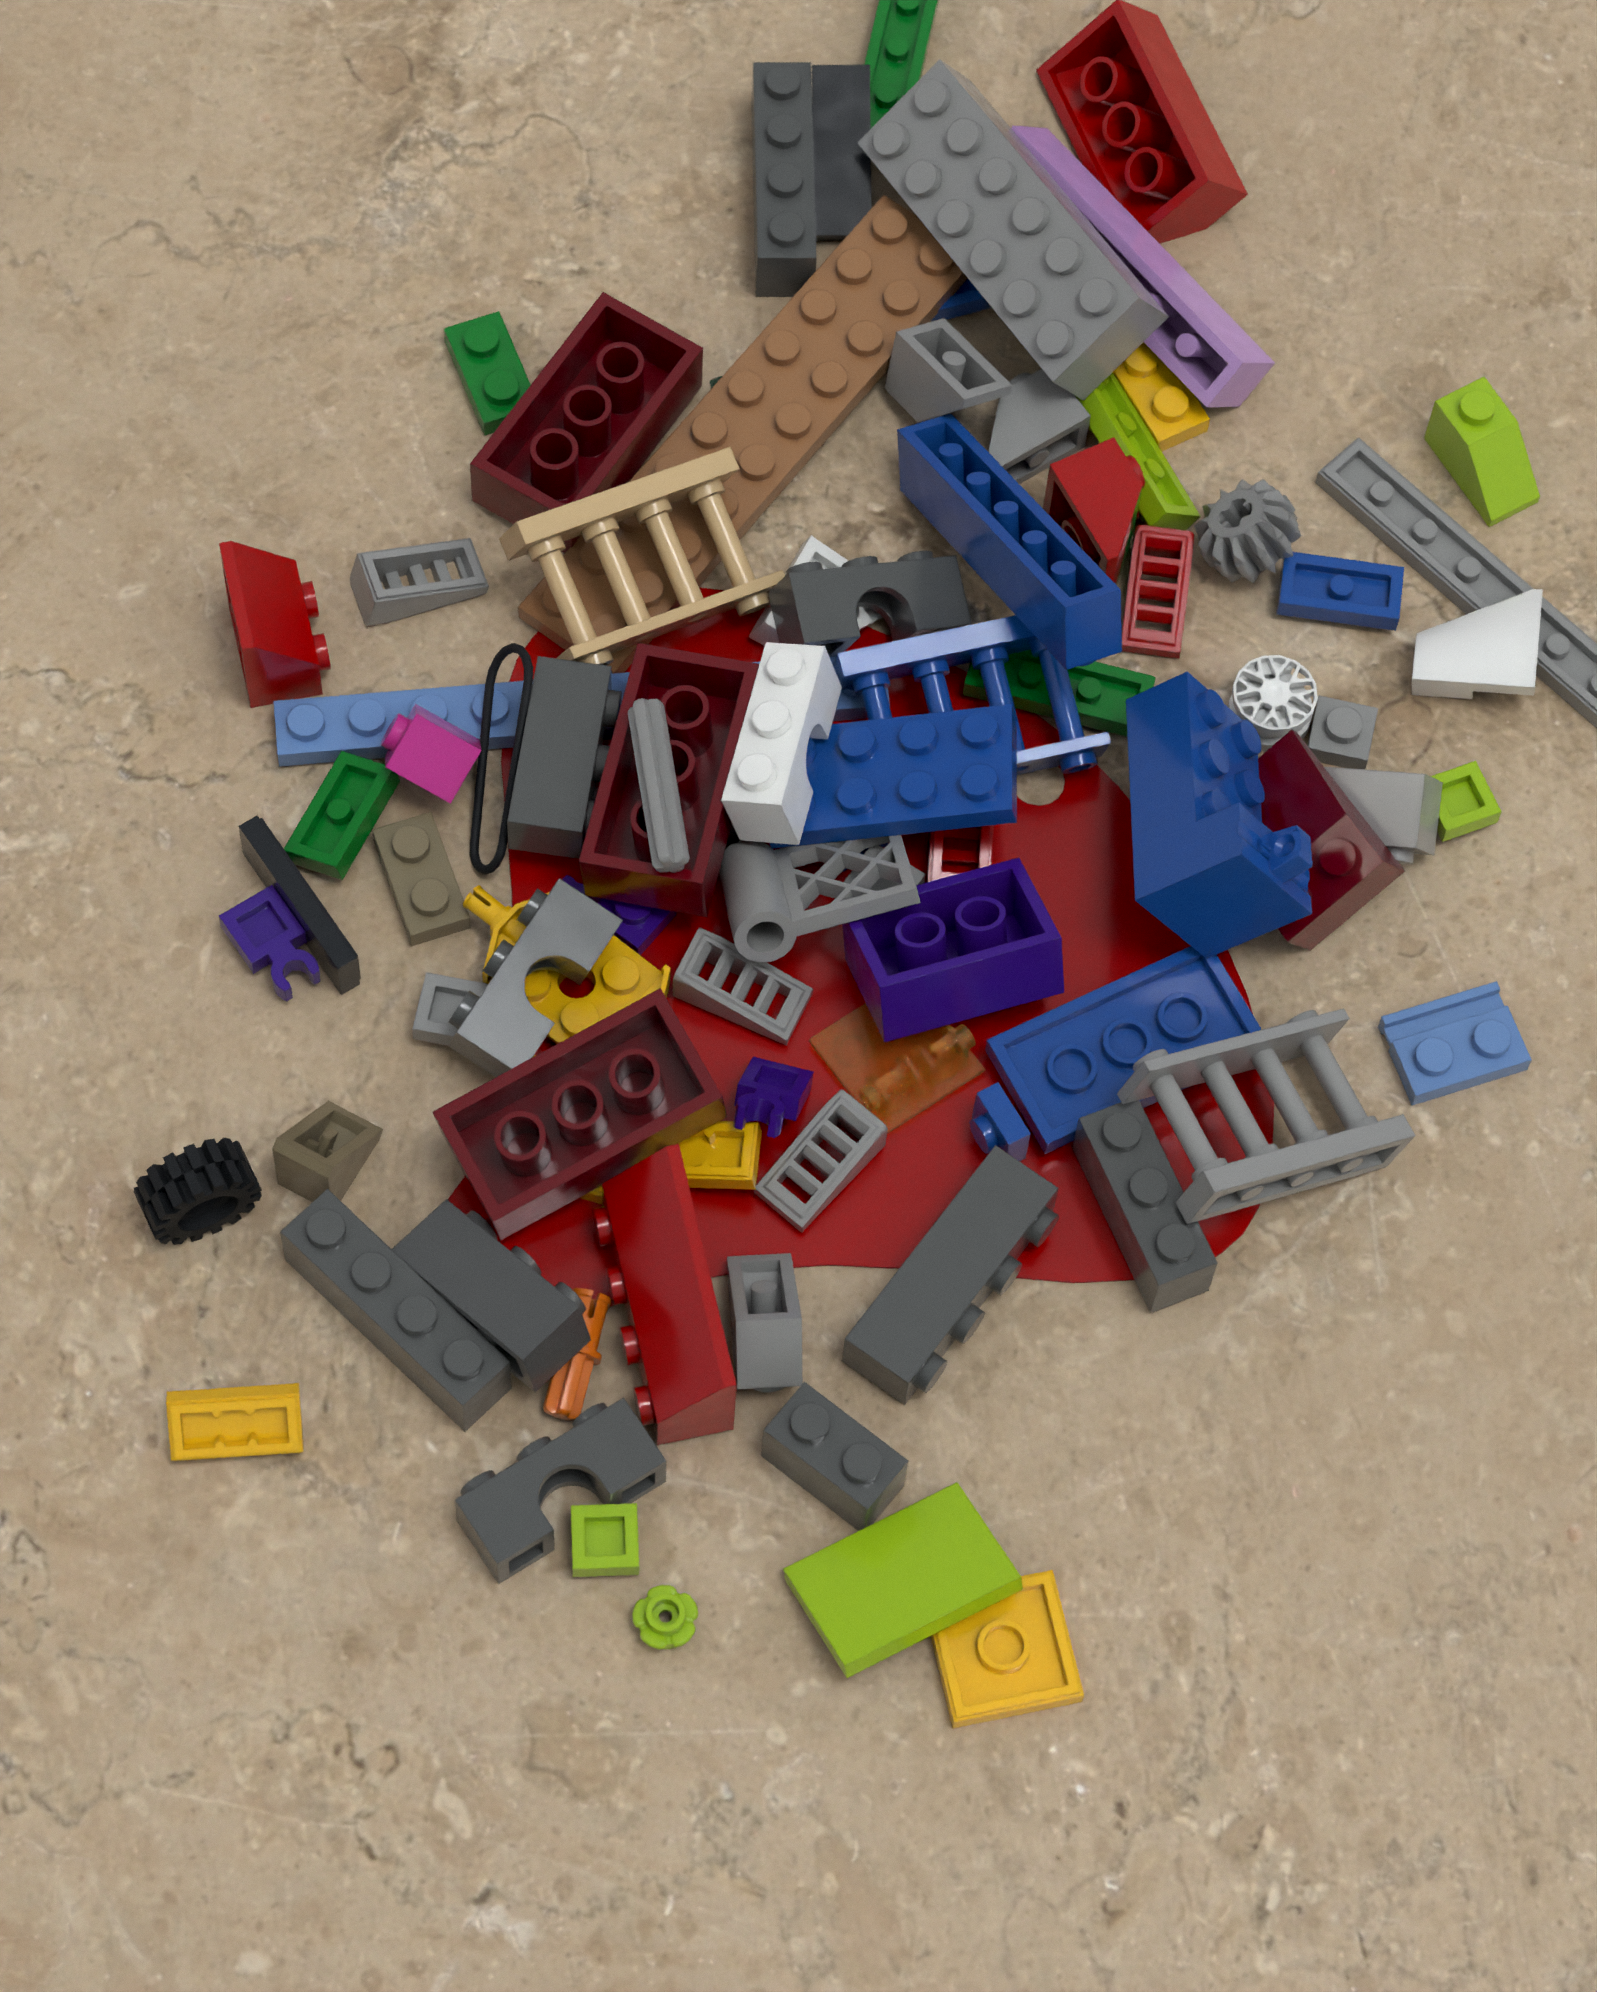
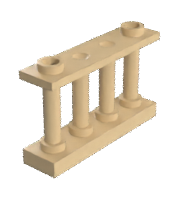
M731 447L515 522L499 538L508 561L529 554L531 561H538L574 644V646L569 647L556 659L607 666L614 661L611 653L736 608L739 617H742L770 605L768 592L785 577L783 570L756 579L721 498V494L725 492L723 483L740 469ZM685 498H689L691 505L699 506L733 588L703 598L668 515L673 510L671 503ZM636 516L639 524H646L681 606L654 617L649 615L615 534L620 529L617 522ZM583 535L586 543H593L627 623L626 627L597 637L561 553L566 548L563 541Z

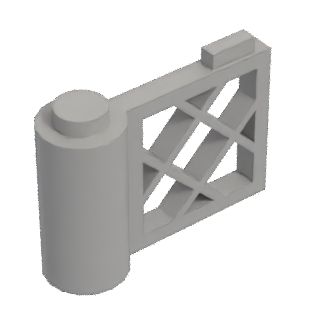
M901 835L792 846L773 850L764 842L739 841L730 845L724 851L718 875L734 945L740 955L750 961L759 963L772 962L786 955L792 949L797 936L921 903ZM890 842L875 858L860 854L866 848ZM818 861L825 863L815 874L793 869ZM845 868L861 872L850 884L834 880ZM880 878L901 883V885L879 891L870 890ZM819 895L835 898L831 904L805 910Z

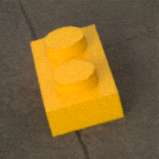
M1144 342L1113 371V374L1161 451H1165L1208 431L1210 418L1196 396Z

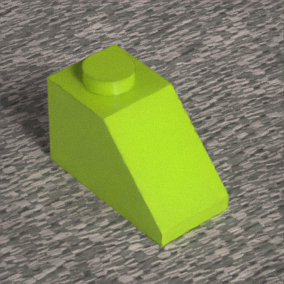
M1485 376L1434 402L1424 439L1488 527L1538 503L1540 494L1518 421Z

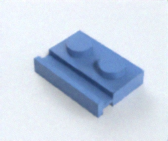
M1497 981L1381 1017L1378 1025L1381 1035H1385L1390 1047L1388 1052L1412 1106L1528 1070L1532 1059L1509 1007L1503 1004L1499 995L1500 987Z

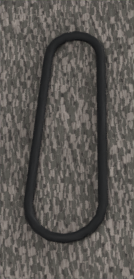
M515 643L502 647L495 655L488 669L485 682L480 733L482 751L478 756L470 838L472 865L477 872L484 875L494 872L500 866L505 856L508 844L507 820L533 684L531 657L522 645ZM517 653L522 659L524 668L522 695L498 846L493 860L489 864L484 865L479 856V840L494 684L502 661L509 654Z

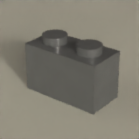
M806 1382L799 1387L763 1430L761 1456L858 1531L872 1525L904 1487L909 1461Z

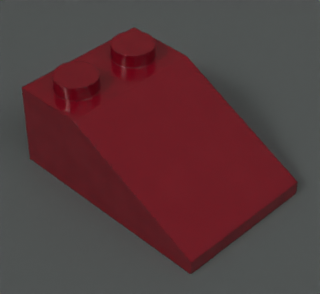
M1292 729L1258 758L1259 779L1265 792V800L1261 803L1262 823L1272 832L1298 825L1311 838L1313 866L1309 868L1308 893L1311 896L1312 914L1278 928L1288 943L1311 951L1403 874L1405 870L1299 734Z

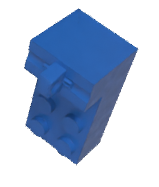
M1188 671L1126 699L1135 901L1206 959L1311 915L1312 903L1311 896L1308 893L1309 868L1313 866L1311 838L1298 825L1272 832L1262 823L1261 803L1265 800V792L1259 779L1258 754L1261 752L1262 745L1259 734L1253 724L1248 720H1242L1223 703L1216 691L1208 690Z

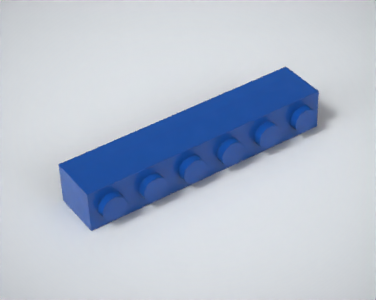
M951 413L897 429L900 491L1066 670L1077 666L1090 665L1098 659L1122 652L1121 589Z

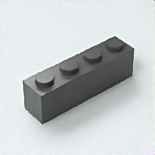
M753 62L751 111L756 297H793L815 273L817 260L811 62Z
M995 1145L846 1336L842 1362L904 1405L917 1389L927 1393L946 1368L948 1361L942 1358V1356L955 1339L965 1344L980 1325L985 1315V1312L980 1307L991 1292L994 1291L1001 1296L1013 1283L1022 1267V1263L1017 1259L1029 1243L1039 1247L1055 1227L1059 1215L1053 1211L1059 1188Z
M329 1189L324 1191L280 1231L285 1260L464 1432L512 1389L510 1361Z

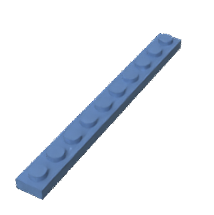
M836 656L830 657L832 665ZM630 672L612 674V690L622 691V699ZM524 681L494 684L488 749L512 748L514 746ZM485 684L274 701L279 767L335 762L341 751L366 759L385 758L388 749L380 744L388 727L398 713L408 717L415 704L480 740ZM853 687L841 690L833 721L867 719L862 695H856ZM886 688V693L889 701L888 688ZM606 727L604 740L612 739L615 728Z

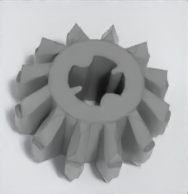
M1242 479L1236 489L1230 493L1220 489V499L1215 504L1202 506L1205 518L1194 526L1198 534V545L1201 548L1200 553L1210 567H1214L1217 572H1220L1222 576L1227 577L1231 582L1243 576L1254 583L1261 571L1267 569L1276 573L1275 563L1279 559L1293 557L1291 543L1301 537L1296 521L1297 516L1294 513L1295 508L1286 495H1282L1279 490L1270 486L1264 479L1254 485H1250Z

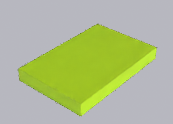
M958 1482L783 1568L786 1583L846 1678L1023 1590L1020 1574Z

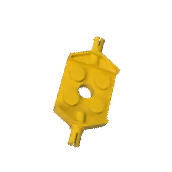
M478 885L473 888V894L470 892L466 896L463 907L469 909L490 926L491 941L484 965L485 968L503 939L514 946L526 929V926L517 921V918L529 900L517 903L513 907L504 906L487 893L483 887ZM613 935L586 976L594 984L593 991L586 997L575 999L564 995L559 989V985L567 977L552 970H540L528 975L525 978V993L534 1009L555 1022L547 1037L558 1044L660 988L667 998L671 968L665 965L661 972ZM482 972L483 983L489 984L492 977Z

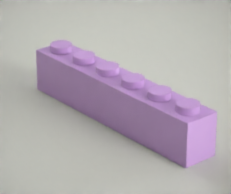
M1013 125L1011 127L1013 132L1169 316L1144 343L1207 408L1240 407L1275 362L1048 128Z

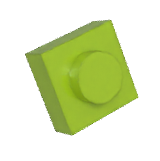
M1476 761L1430 776L1443 782L1437 833L1442 842L1498 823L1502 811Z
M637 1503L571 1505L573 1577L639 1575Z

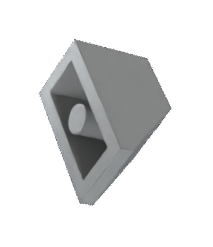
M945 318L896 331L885 390L917 422L966 409L1011 394L1012 384Z
M1043 369L1033 374L1022 373L1009 381L1012 384L1011 394L999 398L988 452L1019 484L1049 468L1050 464L1081 450L1086 445L1090 414L1074 394L1053 383Z
M1324 767L1399 864H1413L1414 854L1434 856L1443 782L1426 774Z
M791 1253L727 1256L732 1352L737 1389L775 1392L784 1387L801 1386L803 1384L802 1316Z

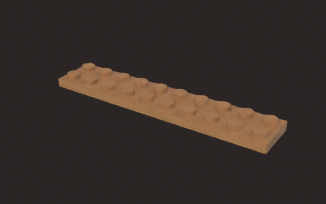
M883 195L629 482L731 447L740 469L723 483L725 492L721 494V498L740 540L888 371L896 331L930 322L937 315L938 310L957 292L968 278L916 215L886 195ZM685 498L671 503L673 510L668 515L697 584L700 586L722 560L699 506L691 505L689 498ZM636 516L617 522L620 529L615 532L650 617L681 607L646 524H639ZM581 535L574 546L570 547L563 557L597 637L626 627L627 623L593 543H586L583 535ZM544 577L518 606L519 618L564 650H567L569 647L574 646L547 580ZM654 638L641 643L649 645ZM637 644L611 653L614 661L607 666H612V674L624 673L633 662Z

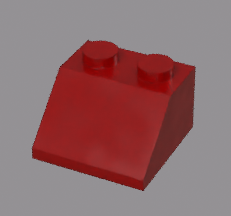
M233 541L219 543L227 601L250 708L274 704V701L301 699L322 695L320 671L330 670L331 665L324 633L312 635L309 619L319 617L313 582L301 583L297 563L294 559Z

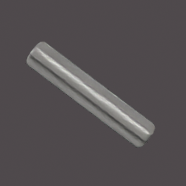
M641 698L635 700L633 707L628 710V719L651 860L656 871L675 873L684 869V865L688 863L690 856L665 707L659 699L647 700Z

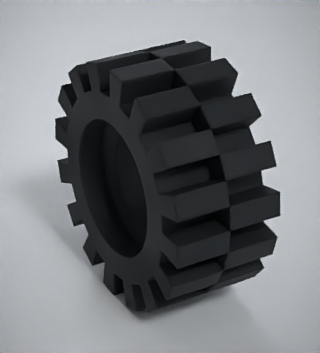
M222 1138L216 1143L215 1139L204 1140L199 1148H196L194 1143L183 1147L184 1153L177 1156L173 1152L163 1157L164 1164H153L146 1170L148 1175L139 1177L136 1181L138 1187L134 1188V1194L156 1240L158 1239L162 1244L172 1241L173 1245L182 1244L188 1237H190L192 1242L200 1240L203 1237V1233L211 1231L212 1234L222 1231L221 1225L227 1222L235 1224L242 1219L239 1213H249L255 1207L253 1202L260 1201L262 1196L260 1191L262 1189L241 1144L237 1140L232 1143L231 1138Z

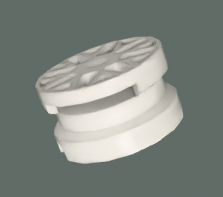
M1265 655L1249 661L1237 673L1228 707L1242 720H1248L1253 724L1261 740V751L1266 752L1292 729L1302 739L1307 735L1318 700L1317 686L1309 670L1296 660L1281 655ZM1300 672V673L1303 674L1306 678H1303V679L1297 678L1298 673ZM1310 685L1312 689L1306 690L1304 686Z

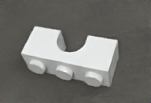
M765 643L721 799L732 825L742 841L800 844L813 795L806 770L809 738L828 739L842 689L825 646Z

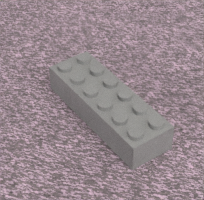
M939 59L859 140V146L1051 381L1080 399L1084 400L1169 318L972 81Z

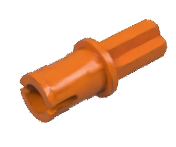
M574 1288L572 1290L579 1296L586 1307V1311L582 1315L591 1341L550 1378L543 1404L544 1412L561 1420L574 1421L581 1414L593 1365H599L602 1359V1355L597 1352L607 1310L610 1308L612 1299L603 1293H598L597 1299H591L594 1291L590 1289Z

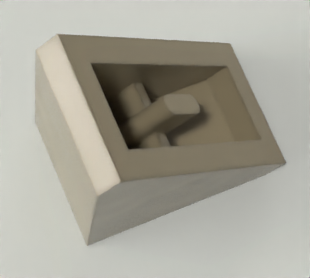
M327 1101L276 1138L272 1151L278 1184L311 1202L316 1200L327 1189L341 1201L378 1143L383 1129Z

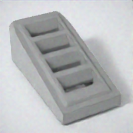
M471 538L357 553L350 575V585L366 626L392 622L486 594L489 588ZM454 561L460 579H451L446 563ZM425 569H431L435 582L428 583L424 573ZM406 575L410 586H403L400 577Z
M700 927L695 933L673 978V997L786 1046L813 994V988L767 962L759 963L746 959L739 954L732 942ZM706 962L715 965L708 981L699 977ZM730 972L739 976L731 994L721 989ZM753 983L763 986L752 1007L745 1003L744 1000ZM776 993H780L787 998L775 1020L766 1015Z
M840 1089L822 1107L756 1185L754 1193L802 1233L886 1145L888 1128L879 1118L846 1091ZM840 1124L859 1141L856 1143L841 1131L837 1125ZM823 1139L845 1157L840 1163L818 1146ZM804 1159L828 1177L823 1184L799 1165ZM787 1177L812 1196L806 1204L781 1184Z

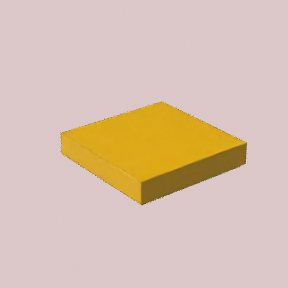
M1053 1570L1021 1576L1023 1590L931 1636L953 1729L1083 1701L1084 1692Z

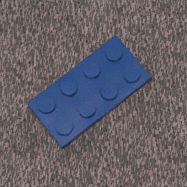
M1012 704L832 724L828 739L809 738L806 770L813 795L800 844L770 843V846L774 849L1017 823V717Z
M1189 946L987 1039L985 1051L1044 1154H1047L1074 1141L1080 1117L1121 1102L1117 1093L1134 1073L1133 1065L1143 1056L1160 1049H1166L1168 1054L1262 1029L1217 954L1206 959L1192 946ZM1155 1096L1139 1100L1143 1108L1158 1102Z

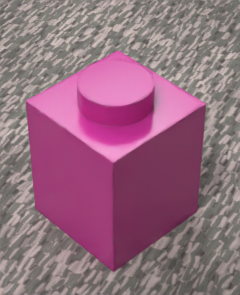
M417 704L414 705L408 717L400 713L395 716L380 744L388 749L385 755L386 768L450 804L482 751L479 739Z

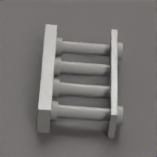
M1344 1008L1320 1015L1315 1010L1305 1011L1290 1019L1286 1024L1168 1054L1166 1049L1156 1050L1143 1056L1133 1065L1134 1073L1117 1093L1122 1104L1155 1096L1195 1170L1191 1175L1193 1182L1175 1202L1187 1224L1385 1168L1415 1137L1404 1114L1377 1121L1375 1116H1367L1327 1045L1350 1019ZM1302 1056L1306 1057L1344 1125V1131L1328 1135L1326 1130H1318L1281 1062ZM1256 1069L1296 1142L1294 1145L1278 1149L1276 1144H1268L1231 1075ZM1204 1082L1207 1084L1246 1156L1244 1159L1228 1163L1225 1158L1217 1157L1181 1091L1182 1088Z

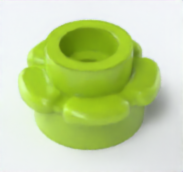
M659 1585L651 1588L647 1592L645 1599H639L636 1602L632 1613L633 1624L636 1628H639L641 1640L652 1648L665 1650L680 1647L689 1642L696 1629L693 1622L698 1617L697 1605L693 1598L687 1593H678L676 1588L670 1585ZM662 1612H669L672 1615V1619L669 1622H662L659 1619V1615Z

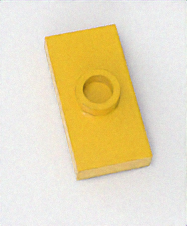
M719 1121L678 1143L689 1188L756 1190L762 1135L759 1122H747L745 1127L740 1130L734 1128V1121Z
M299 1383L167 1391L166 1408L171 1461L303 1452L304 1440Z

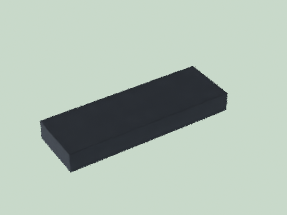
M812 65L816 241L844 240L871 209V159L858 144L859 140L871 129L870 65Z
M255 816L239 825L243 855L266 888L270 885L274 886L305 930L307 939L305 944L339 993L343 995L360 985L361 976L358 954L265 821Z

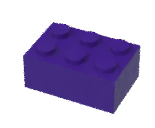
M1020 858L916 885L921 903L842 924L846 963L884 1042L1064 993L1062 937Z

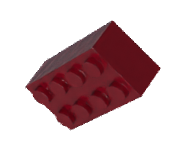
M602 292L471 461L472 501L514 524L522 519L628 483L702 387L703 347ZM580 536L563 541L566 548L561 552L565 554L570 547L574 546Z
M642 643L637 644L579 858L586 896L708 917L732 824L721 799L759 668L758 663ZM641 698L647 700L659 699L665 707L690 856L688 863L684 865V869L675 873L656 871L651 860L628 719V710L633 707L635 700Z
M661 988L432 1112L443 1137L500 1240L602 1186L604 1182L660 1149L678 1144L727 1117L723 1096Z

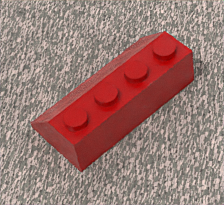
M1116 0L1036 69L1081 163L1159 244L1206 230L1248 195L1157 14L1125 1Z
M679 1144L670 1145L602 1184V1207L592 1209L599 1246L611 1245L615 1266L606 1268L613 1306L625 1305L629 1326L619 1328L627 1366L638 1364L643 1386L633 1388L638 1418L643 1426L652 1424L657 1445L734 1430L737 1388Z

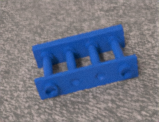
M1016 615L840 652L833 662V667L842 686L841 690L853 687L856 695H862L868 720L892 718L886 688L891 686V679L913 675L914 682H921L928 713L953 711L945 676L950 673L949 667L971 662L973 669L980 670L989 707L1012 704L1016 714L1004 663L1009 661L1008 654L1031 650L1032 656L1039 657L1060 742L1025 749L1017 718V775L1057 766L1061 767L1063 774L1084 771L1098 764L1096 758L1101 757L1111 744L1109 732L1084 737L1068 670L1059 663Z

